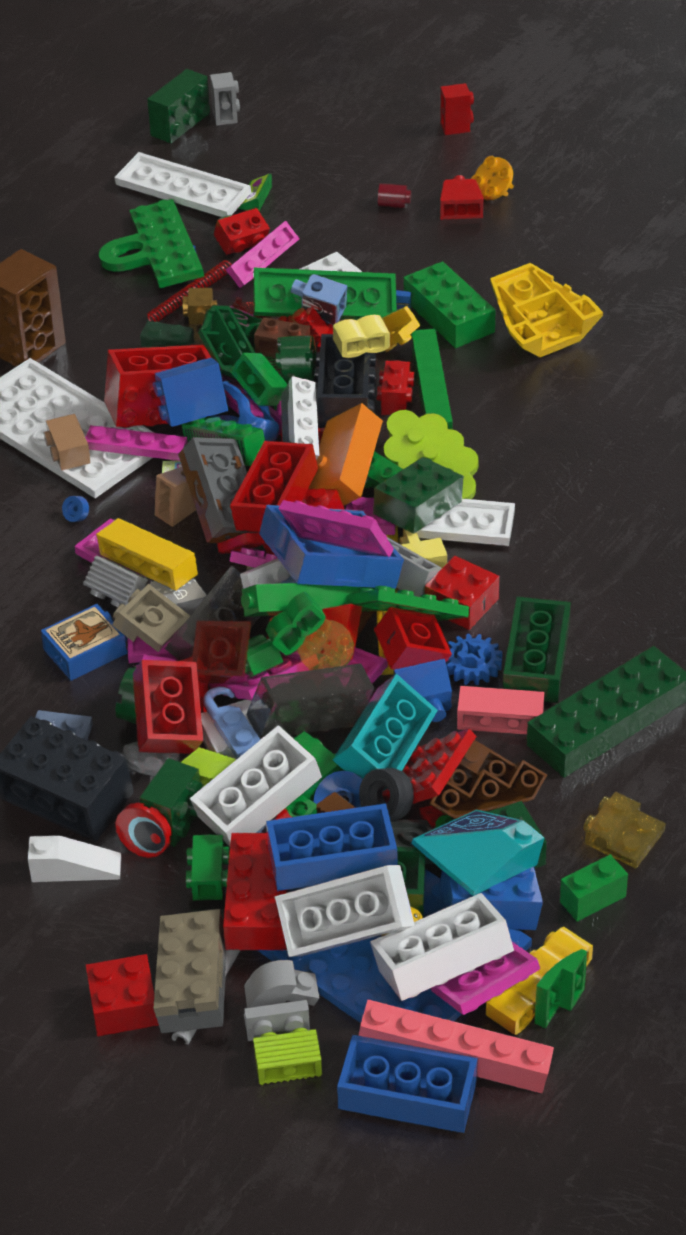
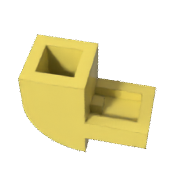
M403 529L400 545L441 568L447 564V553L441 538L420 541L417 532L413 534Z

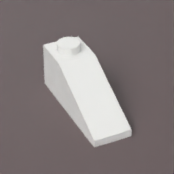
M62 836L30 837L28 864L31 881L120 879L121 853Z

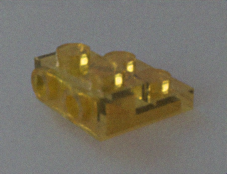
M615 791L611 798L605 796L601 800L598 808L599 813L596 816L589 815L583 827V830L586 831L585 844L607 855L611 854L613 858L637 868L664 833L666 823L641 812V803Z

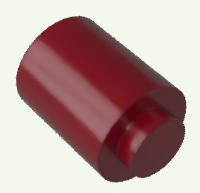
M379 184L378 206L406 208V204H410L411 190L407 189V185Z

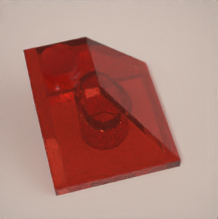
M197 621L192 662L197 664L198 680L201 683L230 684L245 677L250 622Z

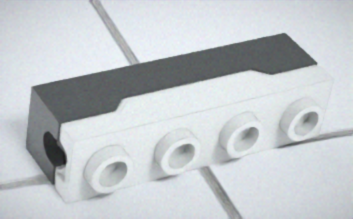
M292 376L281 395L283 442L313 444L317 460L319 457L315 382Z

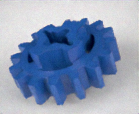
M467 634L466 639L458 636L456 637V643L448 642L452 655L446 662L448 675L454 674V681L464 679L465 685L469 681H474L475 685H479V680L481 679L488 683L490 676H498V670L502 669V651L499 650L498 643L491 645L490 637L482 640L481 634H478L476 638H472L470 634Z

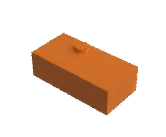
M363 403L326 422L319 445V457L316 460L318 470L308 488L337 489L343 506L362 496L383 422Z

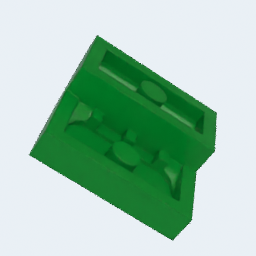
M580 949L560 960L536 985L534 1024L546 1028L559 1007L569 1011L573 1009L585 990L586 950Z

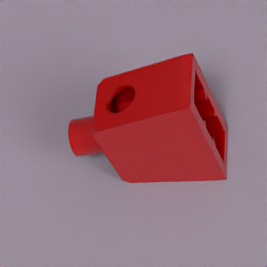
M457 175L453 179L444 181L440 198V220L483 218L484 198L475 179H465L464 176Z

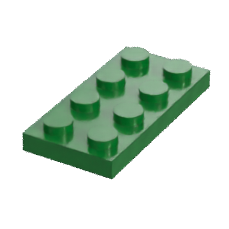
M375 586V590L360 588L359 593L348 594L347 604L362 606V608L387 612L390 607L435 615L437 621L466 618L469 614V606L459 605V600L442 599V601H438L436 596L427 594L417 597L414 596L413 591L398 590L395 593L391 592V587Z

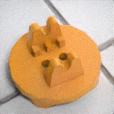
M486 157L484 162L478 167L475 175L471 178L477 181L485 200H495L502 195L508 196L507 190L514 187L512 184V166L501 157Z

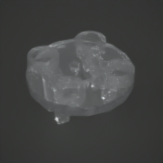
M138 742L125 745L122 754L126 757L129 773L134 775L137 771L150 775V782L168 758L178 761L180 756L179 753L139 752Z

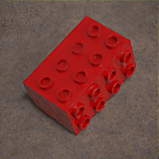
M205 345L108 350L104 402L115 426L129 428L139 425L154 426L156 424H168L165 420L161 419L158 406L161 405L160 397L156 396L153 388V382H156L154 373L211 358Z

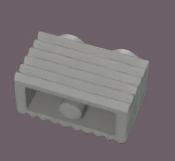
M95 556L83 584L91 588L90 594L101 599H105L107 596L112 599L110 604L119 607L122 603L126 606L129 603L130 596L137 589L140 591L144 589L148 579L108 559Z

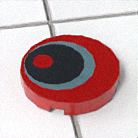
M140 802L129 804L118 814L115 822L116 833L121 842L128 850L138 856L147 858L159 856L170 844L171 827L167 819L159 810L152 806L148 808L143 806L144 803Z

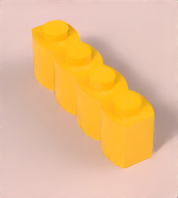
M565 927L560 928L556 932H551L546 937L542 947L537 951L533 950L529 953L537 958L540 970L530 975L526 980L520 981L506 989L501 995L486 1001V1016L514 1035H517L535 1016L536 985L541 978L560 960L580 949L587 951V967L592 960L593 945Z

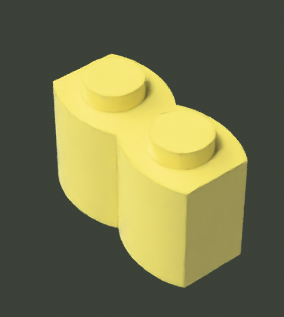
M368 315L358 320H343L333 325V340L342 357H357L365 352L378 353L390 347V333L379 315Z

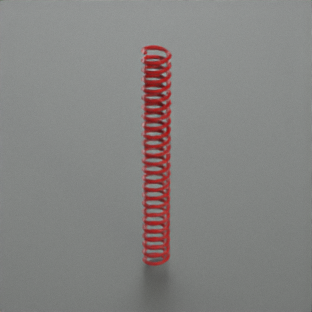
M226 260L222 261L207 271L204 277L197 278L184 287V289L171 296V298L162 302L158 307L149 311L147 315L150 323L155 325L156 322L165 318L166 315L168 316L169 313L178 309L179 306L181 307L183 302L179 296L183 300L182 293L184 296H187L185 291L188 293V289L191 286L196 288L195 285H197L198 288H201L198 285L199 282L203 288H208L211 284L223 278V275L226 276L228 272L223 265L228 268L225 262L230 266L232 264Z

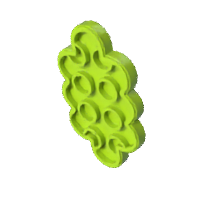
M399 410L388 418L387 431L390 438L384 445L386 459L402 469H405L422 457L431 459L433 462L450 468L464 476L462 499H472L474 497L476 483L473 475L479 467L478 456L474 450L464 446V438L461 433L448 429L446 420L434 413L418 418L411 411Z

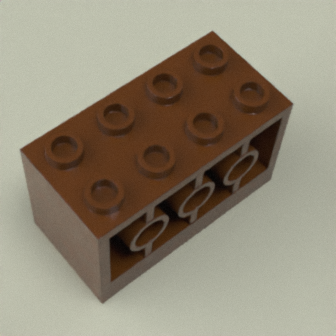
M23 249L18 250L0 263V358L16 367L29 358L39 363L66 343L56 266Z

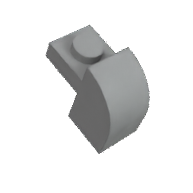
M278 960L260 966L252 973L244 985L247 1008L307 1000L308 1005L314 1006L319 999L315 973L294 970L293 961Z

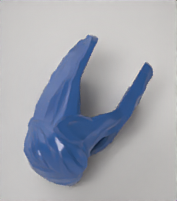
M222 381L224 389L237 401L240 416L215 414L209 417H219L224 421H236V423L242 425L251 424L252 427L263 429L265 441L275 442L280 429L279 424L272 418L269 407L258 406L263 412L264 419L254 416L250 410L249 399L241 393V390L227 381ZM244 389L243 392L257 405V403Z

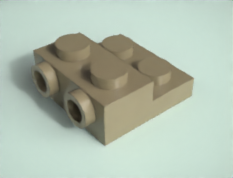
M148 584L141 591L137 589L130 596L129 603L126 606L122 603L113 614V617L116 619L112 626L133 642L139 637L159 652L188 623L191 616Z

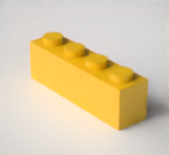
M116 519L96 534L100 555L175 591L198 575L196 558L193 552L122 519Z

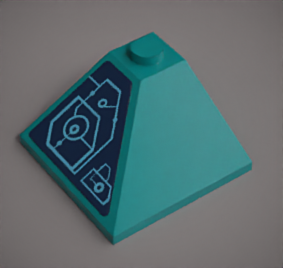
M474 810L413 838L411 844L474 896L536 866L544 837L524 820Z

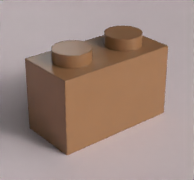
M75 414L46 420L47 431L43 432L45 443L47 446H51L53 462L58 461L61 471L91 463L89 446Z

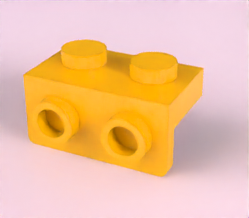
M407 306L382 317L390 333V347L385 352L397 346V343L403 345L412 338L410 334L420 326L414 314Z

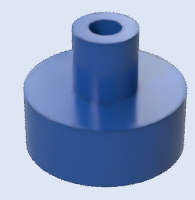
M70 496L63 502L62 512L68 521L80 522L88 516L89 505L87 500L81 496Z

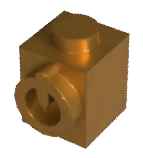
M189 288L188 296H183V316L189 318V325L202 324L206 310L210 309L213 305H217V300H213L212 288Z

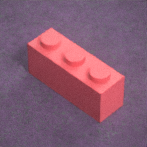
M460 686L457 729L466 730L470 728L471 731L527 735L528 722L544 711V692Z

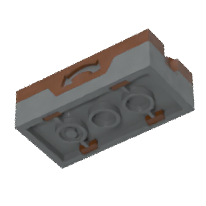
M193 437L178 453L207 543H221L244 533H259L235 529L230 504L247 475L236 439Z

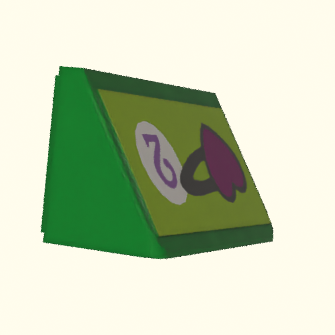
M271 174L250 181L251 194L238 209L252 210L257 208L260 211L272 188Z

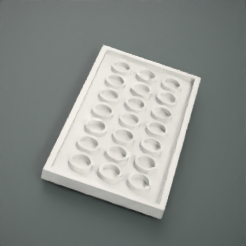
M31 358L0 377V439L92 497H98L153 458L89 450L90 464L61 471L58 461L53 462L51 446H47L45 443L43 432L47 431L46 420L75 414L85 437L90 425L154 432L142 425L129 428L116 427L104 402Z

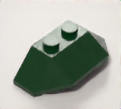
M213 305L209 309L198 334L211 358L219 363L221 375L225 380L240 384L230 370L243 353L255 352L230 306Z

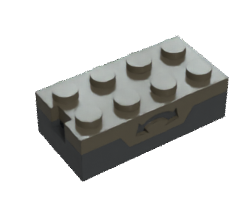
M220 909L160 916L154 1011L161 1033L223 1026L226 949L223 929L224 921Z

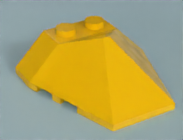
M528 263L490 278V283L509 334L523 349L538 357H543L580 342L603 316V312L586 295H577L571 291L572 287L565 284L562 286L553 280L554 277Z

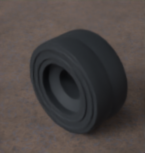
M382 768L372 770L361 782L359 789L361 807L386 804L390 821L403 818L410 811L413 804L414 793L411 781L404 772L398 769ZM385 787L390 791V799L387 803L382 796Z

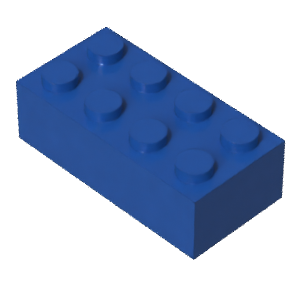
M386 804L266 821L268 849L277 891L318 885L383 866L398 865L397 846Z
M352 1035L337 1086L338 1109L464 1133L477 1083L478 1058Z

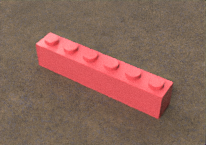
M367 1000L359 1031V1036L476 1057L478 1058L477 1077L538 1093H543L554 1049L551 1046L372 1000Z

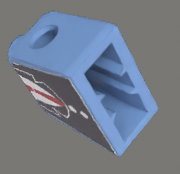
M313 274L307 283L295 279L291 287V293L302 297L301 308L306 310L313 306L324 321L332 325L339 322L346 308L347 285Z

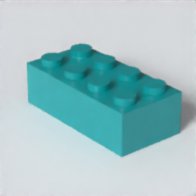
M395 674L376 690L333 758V761L344 771L352 772L362 779L375 769L395 768L402 771L438 710L399 675Z

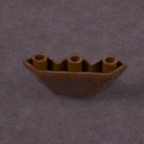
M474 740L440 795L431 798L429 805L452 819H457L474 810L487 812L519 801L534 800L547 774L524 760L514 764Z

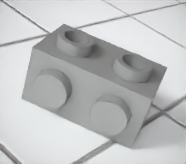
M231 72L210 75L212 111L216 126L238 123L237 112H240L239 99H236V93H239L238 81L233 80Z

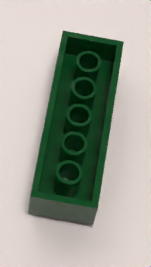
M652 646L530 720L527 726V746L565 778L686 702V671L655 646Z

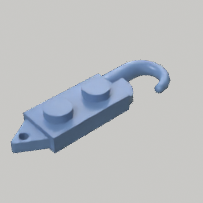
M226 687L212 688L204 695V707L235 758L238 759L259 742L260 738L239 707L223 706L218 708L213 700L215 696L220 694L228 695L230 698H234L235 694Z

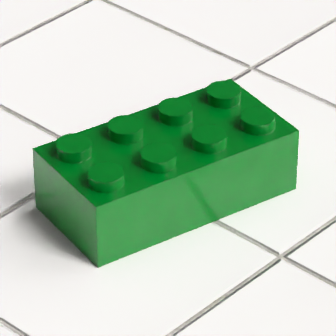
M443 261L404 277V291L411 292V307L455 349L495 332L496 309Z

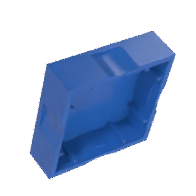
M266 505L259 534L297 584L373 588L375 586H387L396 589L404 559L395 548L391 556L388 557L299 538L279 511L280 506ZM329 509L337 512L341 511V509ZM344 510L355 516L363 517V515H366L364 511Z

